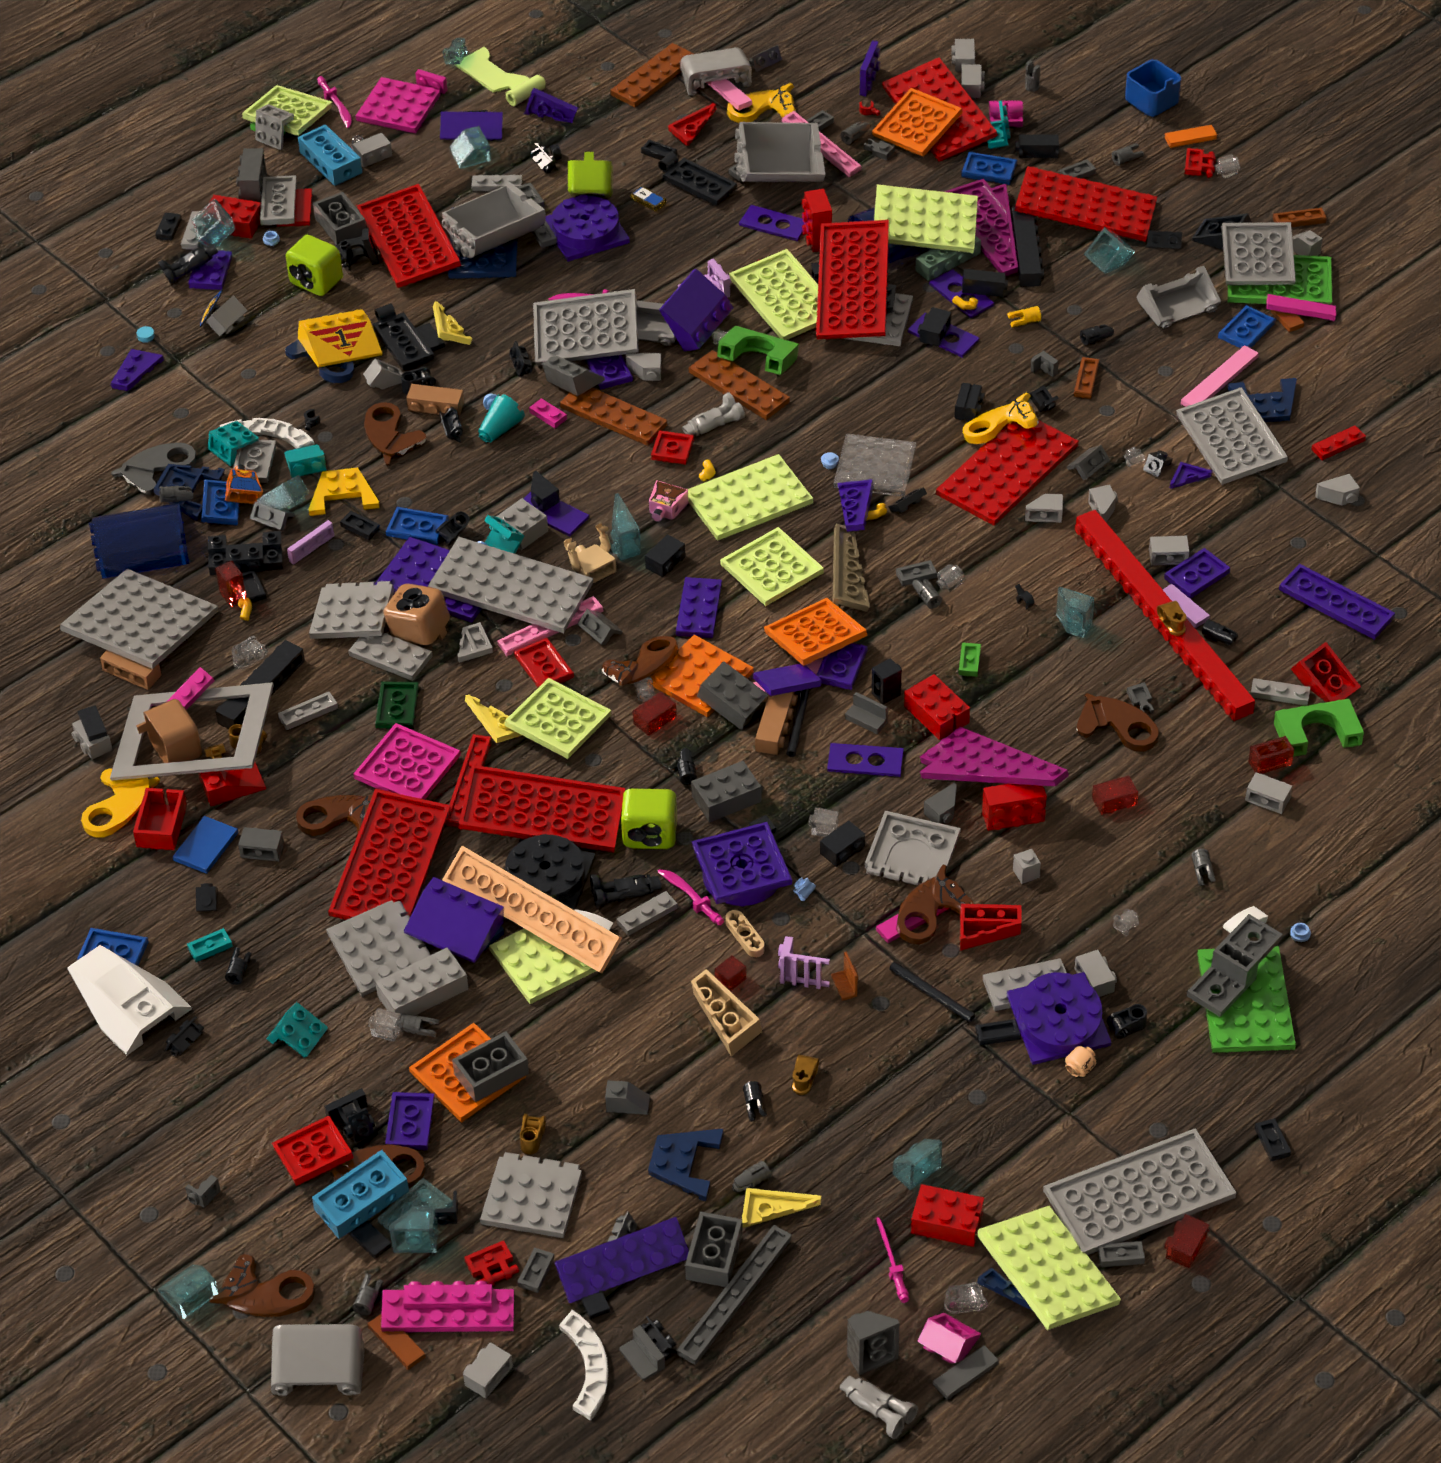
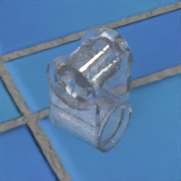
M251 636L240 644L235 645L232 648L234 667L245 669L254 662L263 659L268 653V647L261 644L256 636Z
M977 1282L950 1286L946 1290L944 1307L946 1311L951 1314L985 1309L988 1306V1301L983 1295L984 1287Z

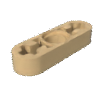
M738 910L729 911L726 914V926L749 956H762L765 951L763 939L742 912ZM748 931L751 934L749 936H741L740 932Z

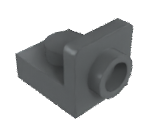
M1042 351L1031 359V372L1034 373L1041 368L1044 372L1054 377L1058 374V360Z
M210 1175L207 1180L203 1181L198 1189L189 1184L185 1187L187 1199L193 1205L198 1204L203 1208L221 1191L218 1178Z

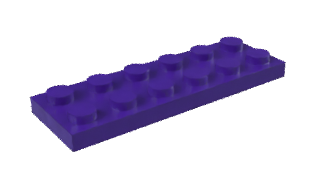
M1301 564L1279 585L1280 591L1372 639H1375L1395 616V612Z
M673 1217L555 1261L554 1263L568 1302L572 1303L586 1296L684 1261L688 1257L689 1250L677 1217Z

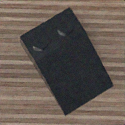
M1248 213L1204 219L1192 240L1223 250L1222 223H1252Z

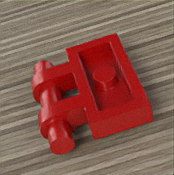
M1187 148L1184 174L1201 176L1202 171L1206 173L1208 178H1211L1215 172V153L1211 151L1208 154H1203L1204 149Z
M504 1240L464 1257L473 1278L482 1275L483 1278L478 1281H485L487 1284H492V1286H494L495 1282L504 1278L508 1280L512 1278V1275L519 1272L516 1264L511 1267L507 1265L513 1262V1256ZM500 1267L501 1271L490 1274L489 1271Z

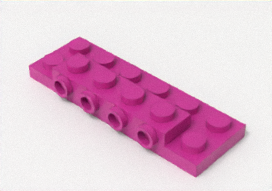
M413 1281L409 1285H404V1290H383L381 1331H514V1289H492V1284H487L485 1281H477L475 1285H466L463 1281H456L453 1285H444L440 1281H434L431 1285H422L420 1282Z

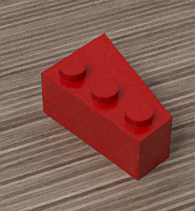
M961 904L960 951L1020 935L1022 923L1021 905Z

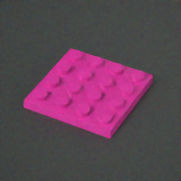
M381 77L356 114V121L416 134L440 97L441 92L432 87Z
M395 723L353 775L354 779L376 789L425 800L458 760L461 753L456 748Z

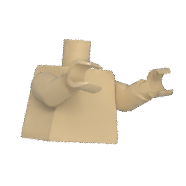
M602 523L595 526L600 533V547L598 545H592L588 548H585L583 545L576 547V541L571 542L572 538L564 541V546L569 551L568 555L573 570L579 574L592 577L593 583L616 572V559L609 554L611 543L608 534H606L608 527L602 526Z

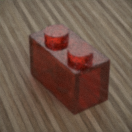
M232 560L216 567L219 591L229 606L237 604L240 598L245 599L246 593L243 576Z
M661 691L632 711L633 724L648 736L658 731L663 725L671 722L677 716L676 703Z
M1286 736L1250 746L1248 762L1254 772L1259 774L1290 766L1293 761L1294 748Z
M1128 775L1093 785L1092 800L1100 814L1103 815L1137 805L1138 790Z
M1185 1214L1182 1221H1177L1173 1237L1169 1236L1164 1246L1167 1249L1166 1258L1190 1268L1208 1237L1209 1224Z

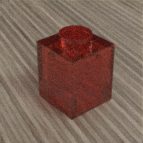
M732 955L714 969L715 978L729 991H732L746 980V966Z

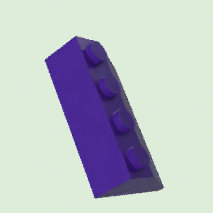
M694 269L659 311L685 352L700 349L732 311L733 306L727 296L700 271Z
M433 877L423 890L404 929V933L440 949L448 948L452 954L475 963L503 924L504 906Z

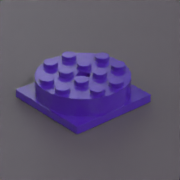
M582 194L565 199L555 208L551 215L545 216L547 224L557 238L556 244L567 262L630 243L628 235L619 223L616 207L610 201L600 197Z
M768 822L692 841V847L702 869L704 885L713 896L716 904L724 902L741 907L754 905L768 899L778 888L792 884V878Z
M1061 972L1048 973L1037 977L1025 987L1007 991V998L1032 1065L1067 1057L1077 1046L1089 1047L1092 1050L1111 1046L1112 1042L1102 1019L1100 998L1089 984L1085 972L1074 975Z

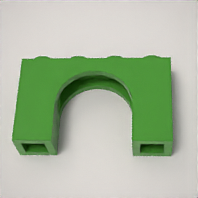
M734 326L719 340L717 357L734 361L744 352L756 351L767 354L765 371L782 375L797 360L799 344Z
M1350 699L1275 711L1274 726L1288 758L1306 755L1308 740L1303 727L1311 723H1323L1332 727L1336 731L1343 748L1362 745L1364 731Z

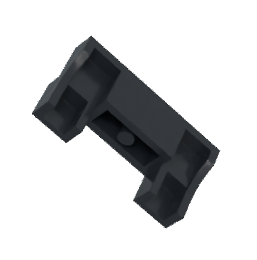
M281 531L263 532V543L227 545L226 535L208 536V568L210 575L245 573L255 570V572L283 570Z

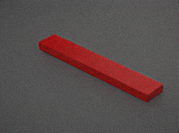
M473 734L449 804L450 813L445 825L459 827L471 765L484 766L492 743V737Z

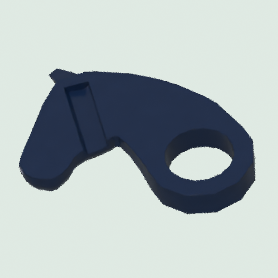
M299 339L285 348V354L291 360L300 357H311ZM353 361L319 367L320 376L331 383H344L353 377ZM338 366L345 369V371L338 373L332 372L327 368Z

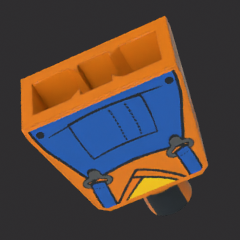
M241 464L235 466V469H231L226 482L225 501L254 504L255 501L260 502L263 490L256 472L246 470L245 466Z

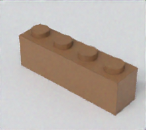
M795 692L768 696L755 737L756 752L778 755L780 748L784 747V734H788V721L792 720L794 713L792 708L797 705L798 695H795Z

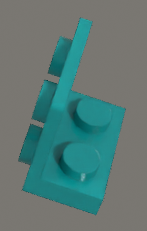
M234 421L209 431L208 449L226 464L232 466L235 463L237 449L257 442L259 437L240 422Z
M487 515L484 521L490 525L491 532L485 543L488 546L515 554L525 535L503 519Z
M296 1002L287 1010L266 1039L272 1044L278 1039L280 1041L283 1040L300 1055L307 1057L328 1027Z

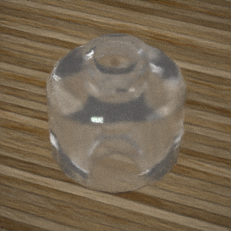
M1232 154L1218 158V164L1215 165L1217 174H1221L1223 178L1235 176L1238 174V170L1241 169L1238 158Z
M949 564L937 573L938 580L936 583L941 590L946 589L951 592L964 582L963 577L965 575L958 565Z

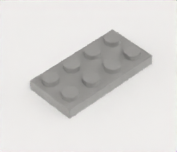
M296 175L263 177L261 225L295 223Z
M384 632L382 636L359 637L348 651L349 656L411 681L417 677L432 658V651Z
M1061 958L984 974L983 982L994 1011L1011 1008L1006 995L1008 990L1025 987L1034 979L1044 974L1066 973Z

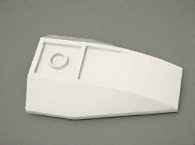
M101 945L68 967V971L100 1029L126 1055L143 1044V1033L168 1015L176 1021L192 1009L165 981Z

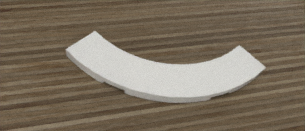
M253 418V420L248 421L236 420L255 435H267L282 439L296 449L315 445L314 440L307 433L283 421L267 418ZM231 421V422L222 424V425H220V427H222V426H224V425H227V424H229V423H232V422H234V421Z
M572 1310L559 1325V1330L573 1340L583 1356L586 1378L582 1391L573 1404V1410L591 1421L599 1410L608 1384L607 1357L603 1344L593 1331L591 1325Z

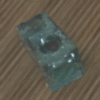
M456 38L452 40L449 48H444L445 64H460L468 52L464 38Z

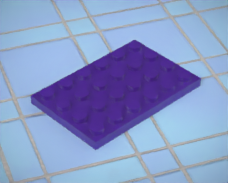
M409 537L375 584L377 585L379 581H391L394 587L393 595L401 585L406 583L428 587L450 550ZM444 596L450 616L472 623L482 610L480 607Z

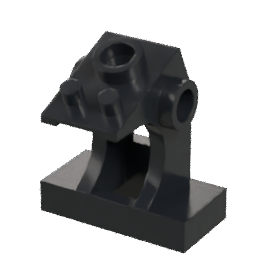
M369 228L362 229V236L342 240L336 245L340 252L341 262L344 263L342 266L343 268L347 267L349 271H351V264L356 261V258L362 256L369 258L372 265L379 264L378 251Z
M362 1088L324 1106L326 1117L330 1116L333 1122L341 1121L344 1126V1133L348 1139L352 1138L355 1142H358L374 1134L373 1127L375 1123L365 1108L367 1107V1100Z

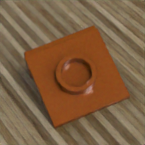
M844 952V970L831 974L842 1001L857 997L858 981L856 967L852 965L847 952Z

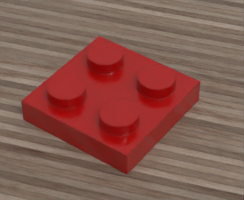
M659 430L651 453V460L686 465L694 442V435Z

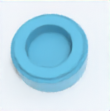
M144 326L137 330V338L141 342H150L155 337L154 330L151 327Z

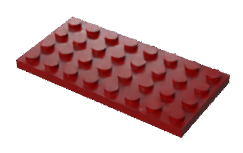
M940 57L882 82L884 90L895 104L900 101L910 88H913L962 108L963 113L930 149L939 162L997 137L995 128Z
M1027 166L1014 211L1146 242L1157 196Z
M419 184L357 205L358 211L365 218L366 228H369L373 241L397 288L461 266L456 252Z
M889 220L821 224L816 323L817 340L886 336Z
M1038 420L1039 423L1035 427L1029 429L1012 421L1011 424H1006L994 439L986 442L936 489V495L995 526L1078 447L1079 441Z
M471 765L458 829L522 839L541 834L557 835L567 838L577 847L614 852L625 788Z
M375 789L330 905L328 915L348 920L392 900L393 903L401 901L407 911L406 915L411 917L450 813V805Z

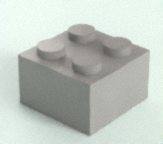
M520 499L496 516L525 535L518 547L521 550L548 532L547 516L524 499Z

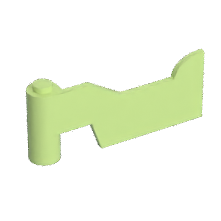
M485 47L455 63L456 67L493 93L510 88L511 90L506 92V99L511 106H516L530 98L533 88L540 91L545 89L546 81L542 76L536 75L528 78L527 76L506 73L489 61L490 53Z

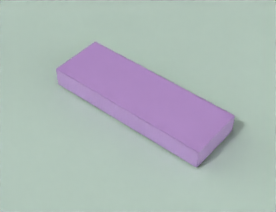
M329 520L287 548L289 562L294 565L334 537L333 524Z
M1173 584L1162 589L1172 601L1179 603L1187 616L1186 618L1194 628L1199 627L1210 618L1208 613Z

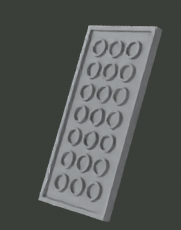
M458 537L428 587L439 589L445 597L564 633L591 588L593 578Z
M1196 1128L1050 1183L1043 1188L1045 1195L1061 1222L1071 1233L1082 1253L1087 1255L1097 1252L1100 1246L1123 1242L1236 1198V1191Z

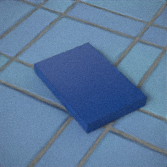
M969 152L961 177L977 180L984 179L989 182L1010 185L1017 166V160Z
M1246 305L1218 333V338L1239 348H1242L1244 345L1252 348L1275 324L1276 319Z
M204 479L201 522L238 525L239 503L225 501L226 481Z
M396 507L387 527L386 536L406 540L412 537L438 545L442 536L439 533L436 534L435 531L442 523L449 520V516Z
M204 816L173 855V860L207 874L237 836L238 829Z
M91 928L77 960L101 945L138 966L149 941L147 937Z

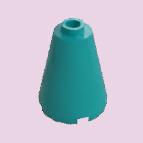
M498 394L478 430L479 438L484 442L494 441L521 422L525 417L524 411H519L517 408L518 403L504 394L500 396Z

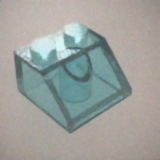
M479 126L463 130L449 147L460 169L491 161L490 145Z
M213 199L192 219L198 242L206 245V247L212 243L217 247L235 230L231 216L216 199Z
M1104 227L1084 255L1106 274L1124 266L1135 251L1116 233Z
M297 475L256 500L260 504L282 510L287 507L289 510L306 500L304 497L310 494L300 476Z
M1059 586L1056 615L1067 633L1085 638L1093 621L1094 597Z
M923 1139L921 1142L912 1145L908 1152L904 1155H899L894 1160L893 1175L909 1190L913 1189L941 1167L942 1141Z
M412 1207L390 1224L389 1229L393 1253H436L438 1227L435 1207Z
M194 1264L157 1289L183 1319L207 1303L210 1296L219 1294L215 1279L203 1266Z

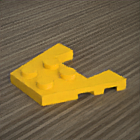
M358 468L323 471L309 506V516L326 514L324 501L362 497L363 510L380 508L379 501Z

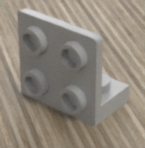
M269 104L256 110L255 140L279 150L283 149L284 125L294 120V114Z

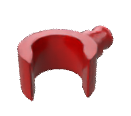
M872 101L870 107H863L862 103H859V112L862 115H880V111L874 108Z

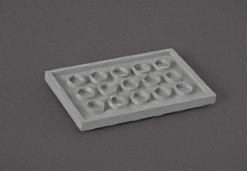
M635 289L533 303L536 366L543 365L542 363L552 356H559L569 361L639 352Z
M1242 387L1177 410L1178 418L1221 485L1288 462V456Z

